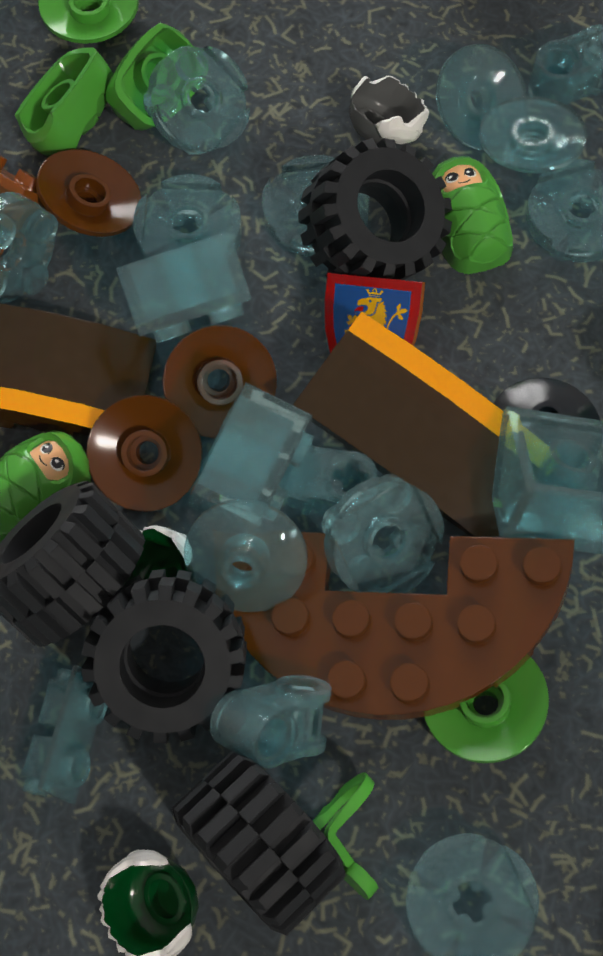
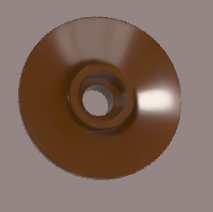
M81 149L63 150L49 156L42 163L37 174L36 191L43 207L59 223L78 233L96 237L118 235L131 228L140 214L142 198L135 180L121 165L102 154Z
M209 325L196 329L186 335L172 349L163 371L165 399L182 408L193 420L199 434L208 438L218 439L221 432L228 425L235 423L250 428L255 427L268 413L276 394V369L268 350L249 332L230 325ZM222 369L228 374L227 384L221 389H213L208 385V376L213 370Z
M136 395L115 402L98 417L89 434L87 458L89 460L91 476L97 487L107 498L126 509L148 512L171 506L190 491L201 470L203 448L196 425L182 408L162 397ZM146 441L154 443L158 448V457L153 463L143 461L140 456V447Z

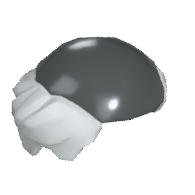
M365 76L351 93L348 113L353 128L365 140L373 138L377 144L383 138L395 140L396 145H403L416 141L423 132V125L429 116V110L424 105V100L417 98L415 92L409 91L406 84H400V80L393 76H385L373 82L370 81L369 77Z

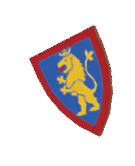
M327 273L325 332L330 353L361 312L414 346L423 311L426 282Z

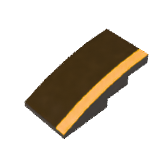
M0 303V427L12 429L14 423L43 432L59 431L71 436L74 432L89 436L94 423L109 406L127 397L145 395L157 340L91 321Z
M363 312L358 315L293 403L297 413L343 442L347 451L391 479L396 487L471 537H499L557 454L463 380Z

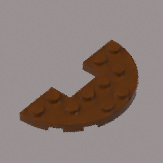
M213 530L212 559L219 598L227 594L235 604L233 614L235 617H242L245 627L244 641H247V650L272 677L301 695L305 700L337 713L375 720H406L431 716L460 707L459 703L479 695L492 686L498 687L534 654V649L545 636L552 622L557 619L565 600L573 569L575 539L450 536L447 595L329 591L333 539L330 533Z

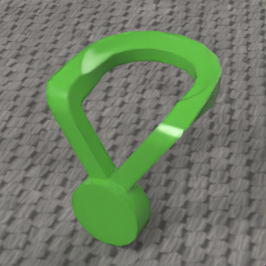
M363 772L345 783L333 800L322 808L313 822L320 831L327 824L324 835L342 860L346 873L344 880L359 895L369 900L379 889L377 883L352 859L336 836L337 830L358 810L374 788V781L367 773Z

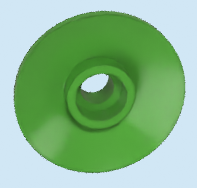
M39 0L38 6L43 23L54 35L66 41L88 44L105 41L125 30L137 13L139 0Z
M530 657L512 676L498 685V687L492 686L479 695L459 703L460 707L453 710L425 716L424 718L434 738L453 755L476 763L505 761L526 750L541 733L549 709L547 684L539 666ZM488 695L498 701L496 711L490 715L479 714L474 708L475 702L479 697Z

